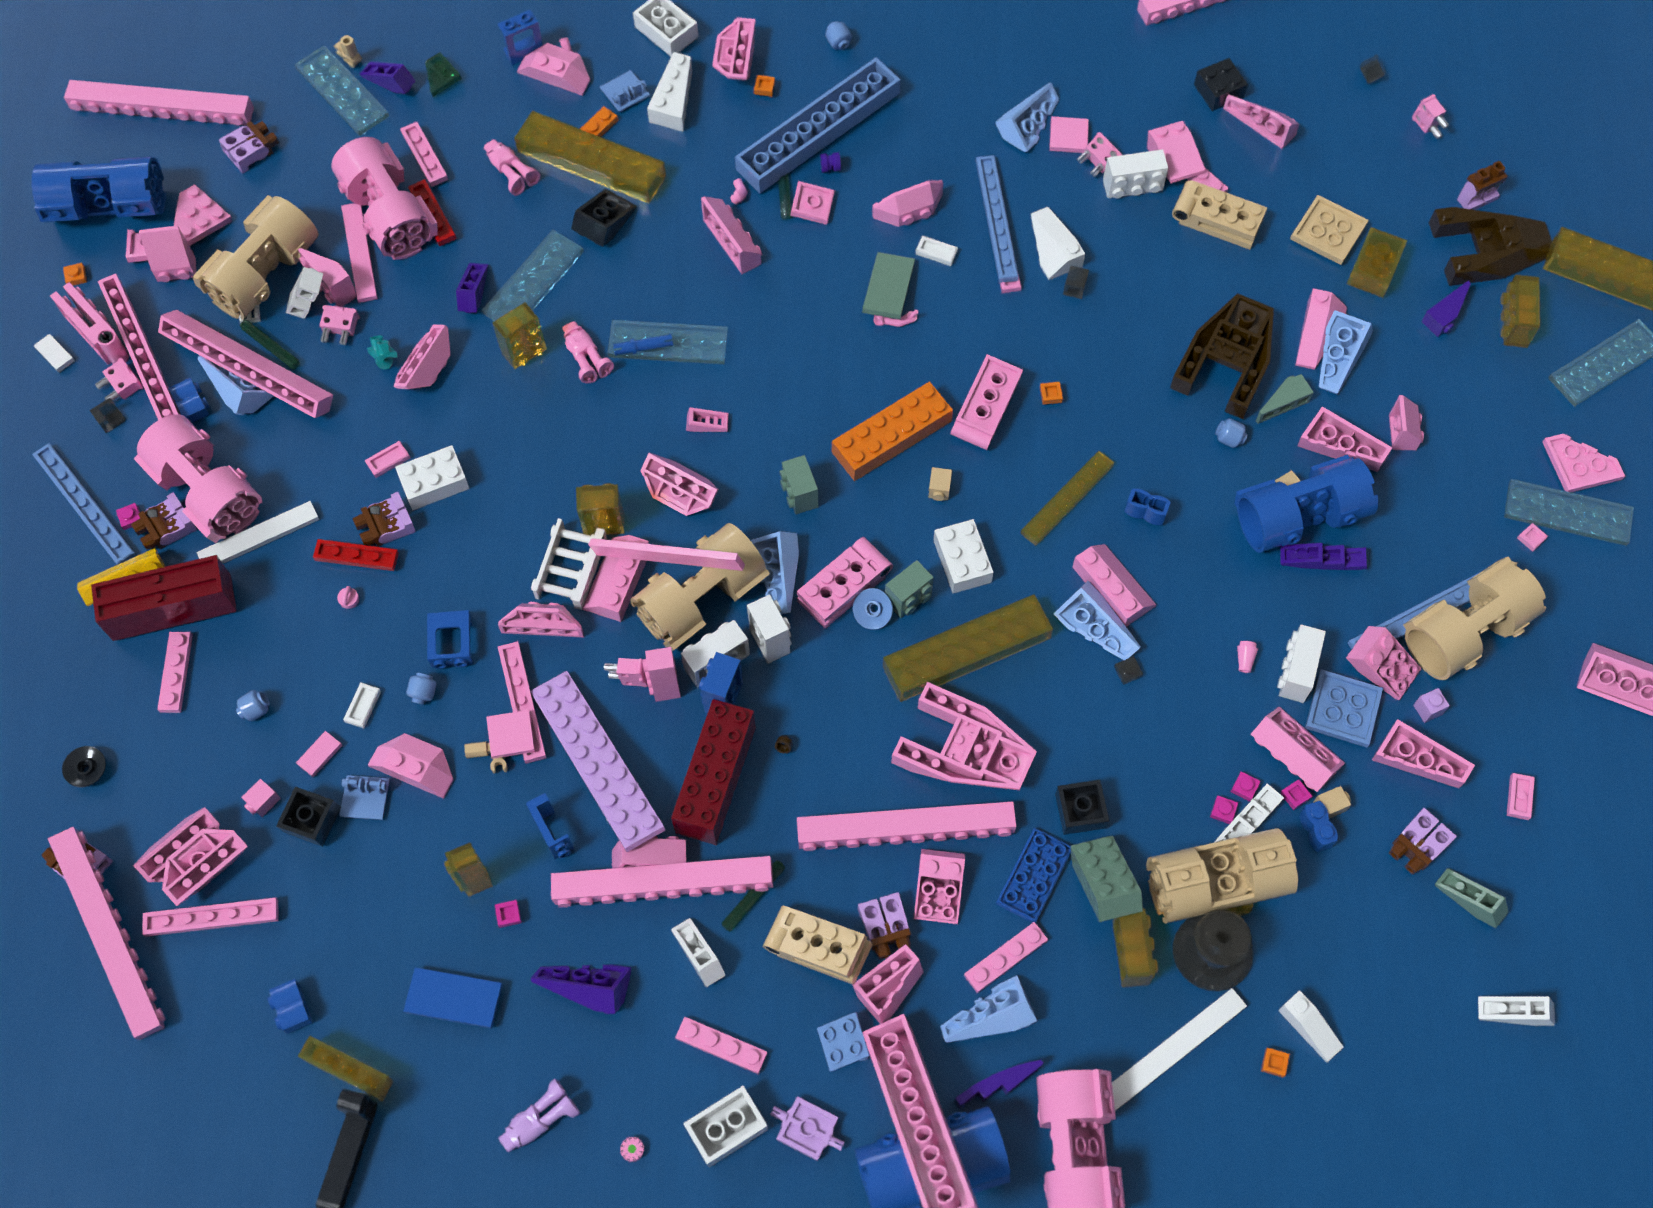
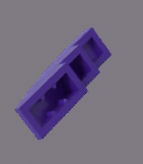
M1323 543L1281 546V565L1323 570L1367 569L1366 547L1323 546Z
M1037 1060L995 1073L957 1096L954 1103L960 1109L977 1095L984 1102L1000 1088L1007 1096L1038 1071L1044 1063L1041 1060Z

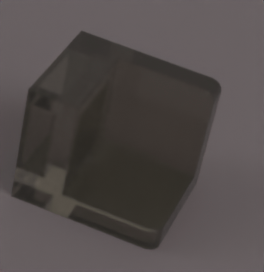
M1378 54L1360 64V69L1368 84L1384 76L1386 73Z
M1070 266L1063 295L1082 299L1089 270Z
M111 398L89 410L105 433L126 421Z

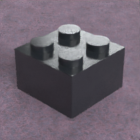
M1227 58L1198 70L1194 86L1211 111H1215L1224 107L1228 95L1243 99L1248 83L1231 59Z
M1100 780L1057 786L1055 797L1063 835L1106 829L1109 817Z
M294 787L276 827L286 834L323 847L341 806L332 799Z

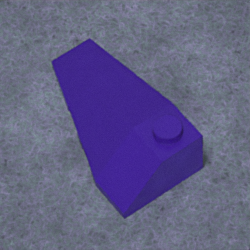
M582 965V968L570 970L568 966H544L534 973L531 977V982L594 1011L615 1014L624 1003L631 975V967L603 965V969H590V965Z

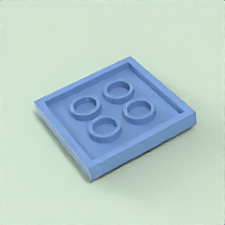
M1321 669L1305 729L1368 747L1383 688Z

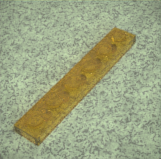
M1098 451L1021 530L1020 534L1036 546L1113 467L1114 462Z

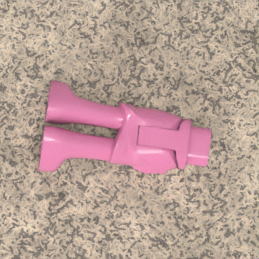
M496 140L485 144L484 149L487 151L486 154L491 163L509 179L508 189L512 195H520L525 189V182L529 186H534L538 183L540 173L535 168L522 163L512 149L501 142L498 143ZM511 167H515L522 175V177L519 174H517L513 169H511Z
M575 321L563 326L562 329L566 340L565 345L581 368L579 378L582 383L595 382L597 380V373L600 378L606 377L614 368L612 360L600 357L597 347L589 334L581 326H578ZM587 355H589L590 359L592 360L596 368V371L588 363L586 359Z

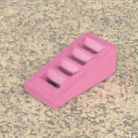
M690 407L687 413L686 431L727 432L729 413ZM718 419H721V425H718Z

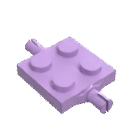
M799 1097L796 1098L793 1106L787 1112L774 1106L770 1114L782 1120V1128L776 1139L816 1161L819 1160L823 1150L828 1145L841 1151L845 1143L833 1137V1129L838 1121V1117Z

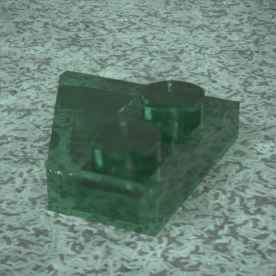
M440 52L425 61L432 97L462 79L461 74Z

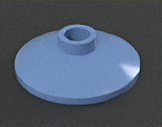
M865 589L854 600V617L861 626L867 629L882 628L892 617V601L880 589ZM874 604L878 606L877 612L872 609Z

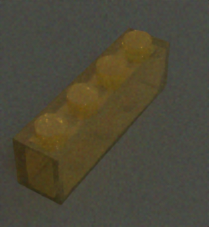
M471 842L445 853L447 861H444L448 874L451 875L460 891H465L468 897L493 887L486 867Z
M309 1036L298 1055L303 1061L380 1101H383L394 1082L389 1076L312 1036Z

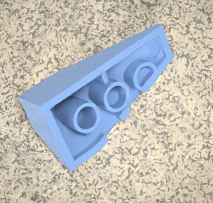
M1048 83L995 122L1004 140L1024 152H1027L1037 143L1040 131L1046 126L1045 121L1047 117L1052 114L1059 100L1052 83Z
M1334 310L1326 327L1319 388L1338 395L1373 332L1371 323Z
M198 356L200 364L221 398L234 413L238 415L254 413L273 397L270 393L208 359Z
M779 531L751 540L770 573L761 581V583L765 584L766 596L770 594L773 601L777 600L781 608V612H779L781 615L790 613L799 557L797 533Z
M1089 581L1078 589L1054 613L1067 629L1085 636V639L1103 646V649L1125 661L1141 647L1105 598Z
M1018 976L996 985L991 989L992 993L985 999L978 998L974 1001L976 1005L970 1010L960 1011L941 1025L945 1042L1016 1031L1036 1022L1037 1019Z

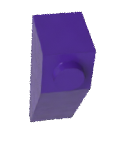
M369 62L359 74L362 78L394 93L405 94L409 92L412 88L411 86L416 81L404 64Z
M468 264L456 289L458 311L466 313L478 311L482 301L488 264Z
M1469 281L1430 308L1421 322L1437 337L1443 333L1448 334L1455 327L1454 322L1471 284Z

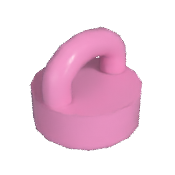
M347 586L339 592L337 599L343 608L351 609L358 604L359 595L355 589Z

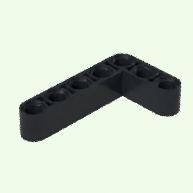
M343 1089L338 1097L337 1110L346 1116L317 1198L316 1208L345 1207L377 1111V1102L367 1094Z

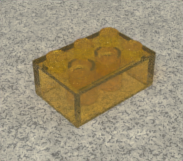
M1370 227L1347 284L1383 298L1407 240Z
M1515 275L1512 282L1508 283L1506 292L1502 293L1501 304H1503L1501 321H1503L1501 337H1503V345L1527 348L1540 328L1539 277Z
M526 302L492 322L501 353L514 370L519 366H524L530 359L541 355L547 349L539 318Z
M606 483L601 486L583 485L582 487H576L577 512L583 534L591 536L595 534L597 528L605 529L606 535L625 534L624 510L618 484Z
M1143 908L1142 912L1114 918L1112 922L1122 987L1149 985L1155 973L1158 972L1157 961L1152 957L1154 940L1153 937H1149L1148 929L1151 928L1150 916L1146 915L1145 908Z

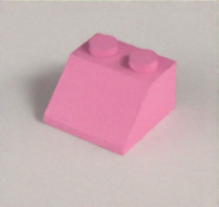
M1399 395L1389 414L1392 450H1417L1424 439V433L1420 429L1422 415L1419 413L1418 405L1405 396Z

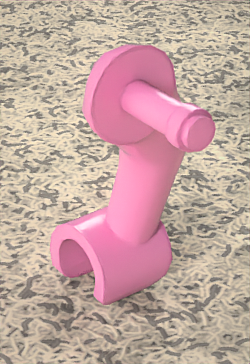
M909 311L901 319L874 315V324L878 326L887 324L901 327L915 322L919 311Z

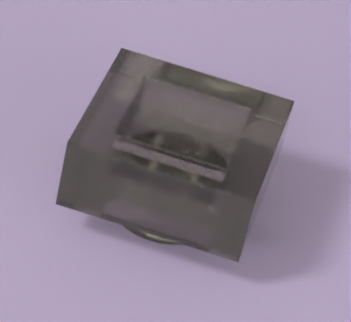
M1134 656L1116 663L1114 666L1123 685L1143 676Z

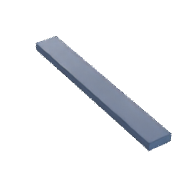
M995 156L976 157V166L999 283L1018 281L1019 276Z
M48 443L32 454L114 562L118 565L134 558L136 554L51 444Z
M1474 576L1376 627H1386L1396 640L1405 637L1406 629L1403 624L1434 603L1445 599L1448 605H1452L1457 609L1469 603L1470 586L1467 581ZM1362 634L1349 640L1348 645L1351 649H1353Z

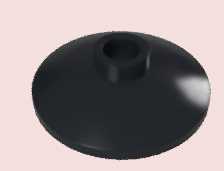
M91 746L74 749L63 762L62 774L64 779L70 785L80 788L95 784L105 772V757L98 749ZM90 766L88 771L84 772V769Z

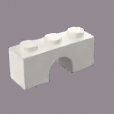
M303 268L290 293L286 313L305 319L311 302H314L319 294L323 273L313 268Z

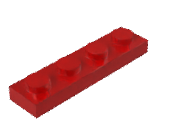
M424 179L408 186L409 192L415 197H422L437 222V236H434L438 245L442 246L455 240V233L426 180Z
M318 539L313 559L321 562L394 571L399 552L397 549Z

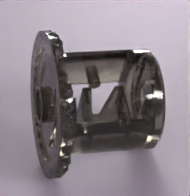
M1214 910L1204 915L1188 918L1179 927L1174 937L1173 957L1178 970L1187 981L1204 990L1224 991L1235 987L1247 976L1253 963L1254 953L1250 929L1239 915L1228 910Z

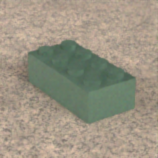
M1113 836L1070 846L1072 866L1099 922L1143 911L1141 890Z

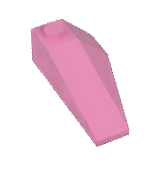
M1231 95L1226 97L1223 109L1281 149L1296 136L1299 123L1293 118Z
M1314 288L1307 303L1295 363L1296 366L1315 370L1323 357L1326 327L1334 310L1346 314L1347 307L1332 292Z

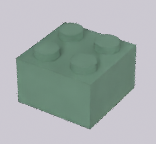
M805 455L782 462V470L779 471L782 479L780 484L782 490L787 492L788 497L786 499L789 508L794 509L795 515L818 508V488Z
M918 560L885 585V593L892 601L893 611L900 618L912 614L917 605L921 602H927L932 596L934 577Z

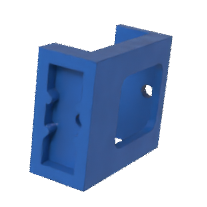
M531 10L497 24L505 41L504 53L511 65L521 62L526 55L543 46L539 23ZM527 29H532V36L514 43V35Z
M469 610L427 613V660L431 667L443 669L446 666L465 667L467 664H473L470 643L472 616ZM460 628L461 651L455 654L438 655L436 653L437 630Z
M546 793L530 800L526 805L554 859L565 858L574 850L568 834L554 841L543 819L555 812Z

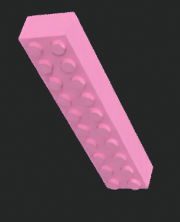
M902 1014L862 1032L923 1208H979L907 1018Z

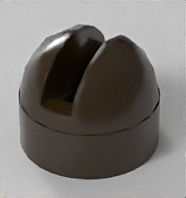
M788 735L779 736L775 743V749L783 754L789 753L793 746V741Z

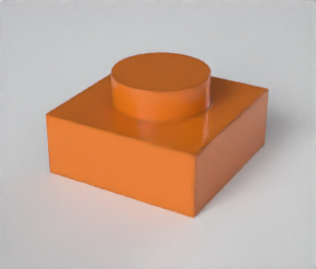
M757 75L754 94L772 97L775 77Z
M83 263L63 267L66 284L70 282L74 286L87 282Z
M1060 382L1040 384L1042 405L1062 403L1063 397Z
M1266 1048L1261 1071L1284 1078L1290 1054Z

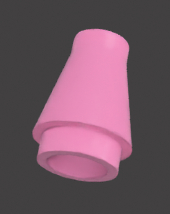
M1240 641L1239 646H1237L1239 672L1251 673L1258 652L1255 642Z

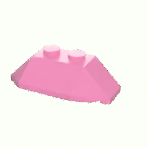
M736 18L732 24L717 35L713 67L728 79L747 80L750 77L754 51L755 19Z
M549 43L526 55L517 70L522 75L582 96L590 83V78L580 54Z
M926 181L887 196L880 202L873 204V218L897 227L909 225L919 219L928 218L930 215H933L942 196L943 181Z
M433 325L430 331L417 343L396 376L394 383L396 389L427 387L436 381L437 375L445 367L450 357L449 334L446 325Z
M648 453L641 469L642 476L645 478L652 498L685 516L710 508L719 490L709 479L673 460L652 453Z
M537 602L522 603L498 622L501 633L584 637L580 623L563 605L558 603H549L548 605Z
M405 733L378 746L368 763V767L443 799L454 780L443 749Z
M205 807L185 818L152 845L133 866L148 882H163L166 858L200 830H218L219 822Z
M200 830L166 858L162 890L176 906L180 905L230 866L248 846L234 830Z

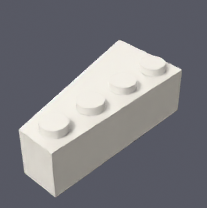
M673 52L647 108L650 123L684 131L688 92L692 76L690 56Z

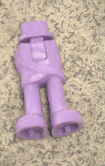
M557 1079L549 1083L548 1091L540 1100L511 1119L510 1125L505 1128L506 1132L499 1137L500 1142L508 1152L512 1151L515 1147L520 1148L521 1145L524 1146L535 1140L549 1129V1125L560 1117L567 1115L574 1118L580 1114L579 1109L566 1096V1091ZM562 1099L555 1107H553L548 1113H546L543 1117L540 1118L539 1114L543 1110H545L555 1101Z

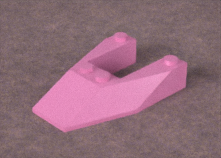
M927 682L919 698L918 709L954 724L941 753L900 737L892 754L891 763L910 772L951 783L1020 790L1037 751L986 707Z

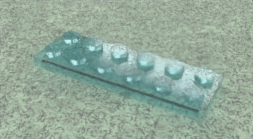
M325 45L295 64L296 69L359 136L389 117L388 111Z
M552 230L482 309L483 314L514 332L584 252L583 247Z
M1638 319L1558 369L1548 379L1575 407L1653 358V332Z
M612 320L607 354L609 358L725 364L728 327ZM668 334L672 335V339L664 340V342L673 341V346L638 351L637 354L626 353L615 356L614 350L622 348L614 349L613 343L628 342L630 339L640 340Z
M1511 479L1508 486L1504 518L1533 523L1538 526L1627 546L1630 543L1634 507Z

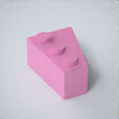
M654 836L626 852L621 842L618 841L612 849V869L686 863V840L679 839L676 836H670L666 839H658L657 836Z
M905 944L856 981L853 987L859 1000L875 1019L882 1024L889 1021L923 974V969L919 958Z

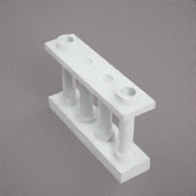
M558 518L556 525L552 526L551 540L537 579L534 578L531 590L534 593L535 599H540L542 591L569 597L573 602L574 608L583 610L582 608L601 556L596 555L591 547L589 552L580 553L558 546L561 537L589 543L592 538L607 540L605 529L597 528L595 534L590 536L565 530L562 519ZM555 555L583 561L584 567L578 572L554 566L552 562ZM552 573L577 579L578 584L576 588L571 590L545 582L548 574Z

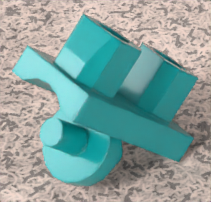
M382 335L371 337L372 347L367 348L368 354L375 359L376 365L380 369L390 368L393 364V358L398 357L397 352L390 347L389 341L384 340Z

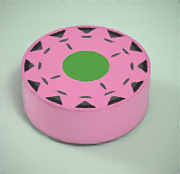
M629 1137L621 1144L620 1151L625 1160L635 1162L643 1156L644 1145L638 1138Z

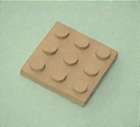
M1317 195L1290 239L1342 265L1369 220Z

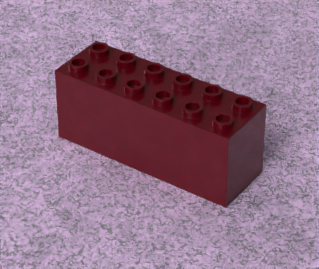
M217 555L91 584L95 621L112 641L237 612L231 574Z
M712 699L671 817L676 834L717 845L756 729L753 710Z

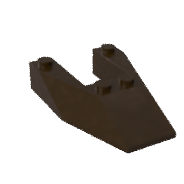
M1458 207L1435 209L1429 221L1433 238L1471 233L1477 254L1450 257L1444 269L1449 286L1461 285L1467 281L1476 283L1505 279L1556 254L1544 221Z
M1237 293L1196 331L1174 374L1170 388L1188 396L1206 359L1209 358L1242 373L1228 401L1225 412L1243 419L1270 363L1274 308Z

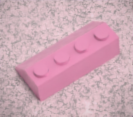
M702 197L703 221L740 273L743 274L761 265L762 252L759 246L753 244L751 235L743 230L741 221L738 218L735 219L731 207L725 205L722 199Z
M631 535L612 538L613 541L649 544V541ZM604 556L582 609L621 622L644 569L646 560Z
M1105 544L1091 546L1075 557L1073 569L1085 583L1089 581L1100 592L1126 627L1156 607L1155 602Z
M1592 643L1583 662L1577 688L1653 716V665Z
M1280 707L1269 713L1251 733L1259 745L1265 746L1276 760L1282 761L1292 774L1298 775L1304 780L1308 788L1316 792L1345 764Z

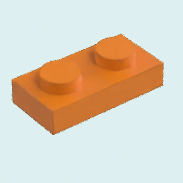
M603 106L579 129L580 135L594 144L618 121V116Z

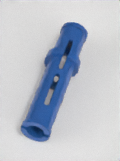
M668 334L640 340L630 339L628 342L613 343L614 349L622 348L614 350L615 356L626 353L637 354L638 351L673 346V341L664 342V340L672 339V335Z

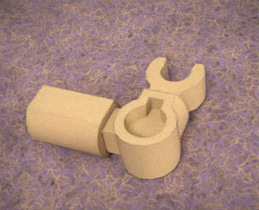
M349 35L342 37L340 42L334 45V48L338 50L336 54L343 57V60L352 68L362 61L354 39Z
M486 741L465 744V756L467 759L484 757L491 754L490 743ZM506 757L493 759L490 765L493 774L496 773V766L503 765V771L507 772L508 766L504 760Z

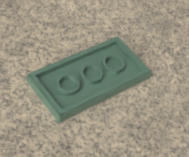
M877 253L862 313L901 319L915 263L914 258Z

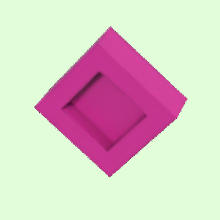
M136 503L116 510L121 527L124 530L131 528V524L140 519L138 515L140 511Z
M1240 772L1231 792L1250 802L1261 781Z
M1299 779L1280 792L1293 810L1312 798V795Z
M1217 795L1210 818L1230 824L1233 821L1238 802Z
M517 900L495 904L499 928L521 923Z

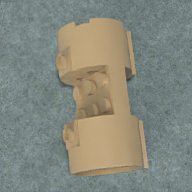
M268 195L243 221L246 232L251 235L234 253L217 250L193 276L195 285L204 294L208 292V295L213 300L212 302L233 318L238 319L239 315H241L240 318L244 320L256 305L258 306L261 302L266 301L270 295L268 283L265 281L266 275L271 270L273 271L277 268L279 261L287 265L296 264L301 257L298 249L307 250L319 236L315 225L299 208L278 196L272 198Z
M727 523L709 538L706 535L696 542L698 546L695 549L737 553L745 564L743 571L702 567L694 577L689 578L683 585H680L665 572L661 575L656 573L648 579L650 584L630 599L632 606L638 607V613L636 614L657 640L663 639L665 641L663 643L664 646L671 647L672 651L706 625L699 609L695 605L698 599L717 585L725 594L732 597L734 601H737L770 574L766 569L763 558L753 543L739 528L731 523Z
M1509 557L1500 559L1467 581L1470 586L1469 599L1471 607L1461 612L1456 607L1448 605L1444 599L1434 603L1404 623L1406 644L1419 666L1430 676L1438 680H1446L1463 668L1469 670L1477 665L1476 660L1482 657L1481 654L1483 652V644L1479 634L1490 629L1505 638L1511 635L1517 637L1525 632L1524 627L1546 610V606L1543 604V600L1546 598L1545 593L1538 580L1529 570L1525 569L1523 571Z
M1279 828L1149 857L1146 865L1147 870L1151 871L1150 880H1148L1151 896L1158 915H1164L1162 918L1164 923L1294 894L1298 887L1295 863L1297 860L1290 840H1287Z

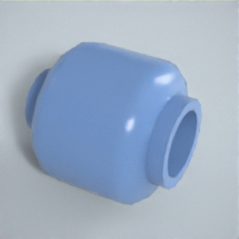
M835 21L827 27L825 36L833 49L844 50L850 45L852 35L845 23Z
M1230 418L1221 421L1216 430L1218 441L1232 448L1243 444L1247 438L1245 425Z
M417 673L416 676L410 677L406 694L412 698V702L424 705L425 701L433 700L437 683L433 680V676Z
M251 690L237 700L238 708H236V712L242 719L255 721L268 712L270 702L262 691Z

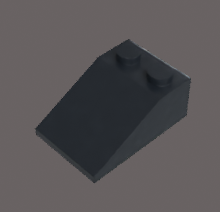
M604 189L575 210L571 230L603 247L615 237L635 211L636 205Z

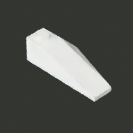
M1049 207L1031 213L1040 266L1048 280L1083 267L1085 252L1077 239Z

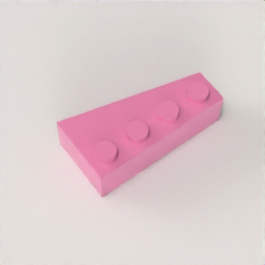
M1321 407L1298 443V447L1335 459L1345 455H1349L1350 458L1353 457L1354 459L1360 458L1369 470L1375 472L1380 470L1392 450V447L1324 407Z
M671 647L645 651L646 659H642L650 695H654L656 702L681 698L675 659Z
M1398 719L1372 758V761L1456 788H1460L1465 783L1475 766Z

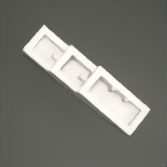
M1266 784L1215 842L1253 834L1284 797L1270 785Z

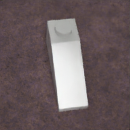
M690 918L671 929L706 987L725 976L717 957Z
M1298 991L1278 1010L1326 1062L1343 1048L1317 1008L1301 991Z
M1478 997L1479 1020L1531 1026H1555L1554 1002L1550 997Z

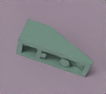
M1302 374L1295 377L1290 376L1284 380L1282 385L1260 410L1256 419L1257 424L1310 402L1314 392Z
M1448 868L1435 883L1438 889L1474 917L1494 928H1497L1508 914L1505 897Z

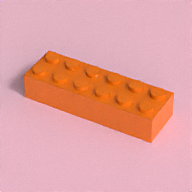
M929 381L832 441V453L851 478L856 481L952 422L953 409Z

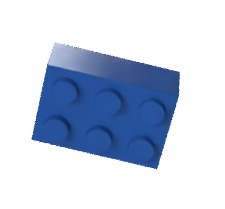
M716 652L714 658L709 659L707 664L708 673L706 677H702L699 684V689H701L700 696L702 697V704L706 713L709 711L712 699L735 705L743 685L741 661Z

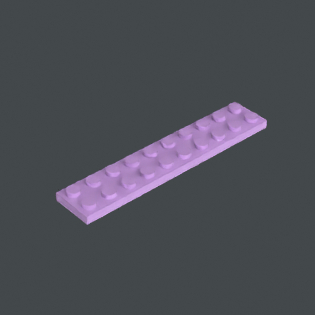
M568 671L531 690L530 692L626 852L665 831L657 814Z

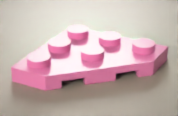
M196 185L179 193L174 226H179L189 246L232 222L231 216Z
M1560 434L1543 440V445L1566 494L1619 481L1625 477L1616 458L1597 452V449L1585 443L1579 444L1571 440V437L1568 435Z

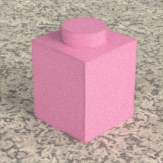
M261 779L241 797L246 802L244 807L252 815L257 812L261 817L281 799Z

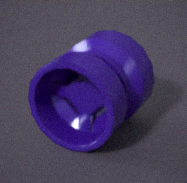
M835 152L832 155L820 154L822 173H827L829 170L841 171L839 152Z

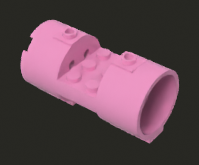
M361 137L346 143L337 151L332 160V170L339 181L338 188L353 203L369 206L364 214L362 227L364 232L369 234L371 239L376 242L385 257L390 256L393 260L411 257L422 250L421 246L426 241L430 242L432 237L437 236V222L422 197H415L407 191H398L399 183L404 182V168L387 142L382 144L376 138Z
M174 414L163 417L153 423L143 433L137 445L138 455L134 460L159 486L167 491L171 487L181 486L186 483L191 489L187 494L186 507L182 512L206 538L217 543L220 539H226L228 534L234 533L236 535L242 532L258 516L260 512L258 506L262 503L261 496L245 479L247 475L239 467L234 469L230 465L211 470L208 465L213 456L214 445L208 440L211 438L210 435L203 429L199 431L183 415Z
M1100 1069L1069 1070L1038 1076L1036 1078L1039 1102L1038 1120L1040 1127L1051 1129L1050 1137L1053 1141L1054 1151L1052 1160L1055 1170L1044 1175V1190L1048 1208H1125L1121 1168L1107 1166L1103 1125L1116 1119L1111 1071Z

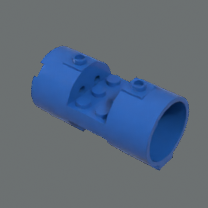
M156 157L113 159L111 163L83 165L78 161L39 163L34 166L32 171L34 209L40 222L86 219L88 216L102 215L131 217L162 214L166 204V192H163L162 183L164 181L163 172Z
M1345 455L1312 466L1308 479L1288 486L1283 482H1275L1272 479L1236 491L1234 504L1237 507L1239 522L1248 543L1256 552L1261 553L1279 546L1297 543L1302 539L1304 527L1319 525L1323 521L1333 528L1352 525L1359 519L1374 515L1378 509V495L1373 493L1372 484L1375 482L1366 464L1360 458L1354 459L1353 457L1350 458L1349 455Z
M988 1106L968 1113L956 1112L945 1118L973 1193L1011 1182L1009 1177L1010 1167L1004 1143L993 1113ZM898 1133L886 1134L881 1139H877L876 1142L854 1148L861 1179L869 1198L870 1208H921L919 1194Z

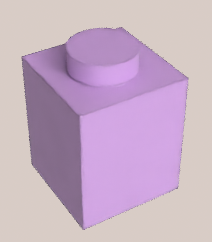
M1439 688L1420 696L1413 706L1423 722L1426 723L1443 715L1450 705Z

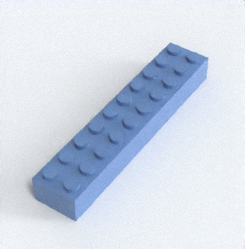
M875 57L735 156L736 171L759 193L763 192L899 95L900 79Z

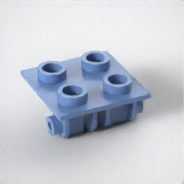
M631 70L600 86V89L619 112L650 96L649 92L645 89L646 83L644 80H638Z
M347 775L346 779L343 778L342 787H345L340 817L383 820L390 779Z
M857 1012L817 1028L830 1072L856 1061L868 1060L870 1054Z

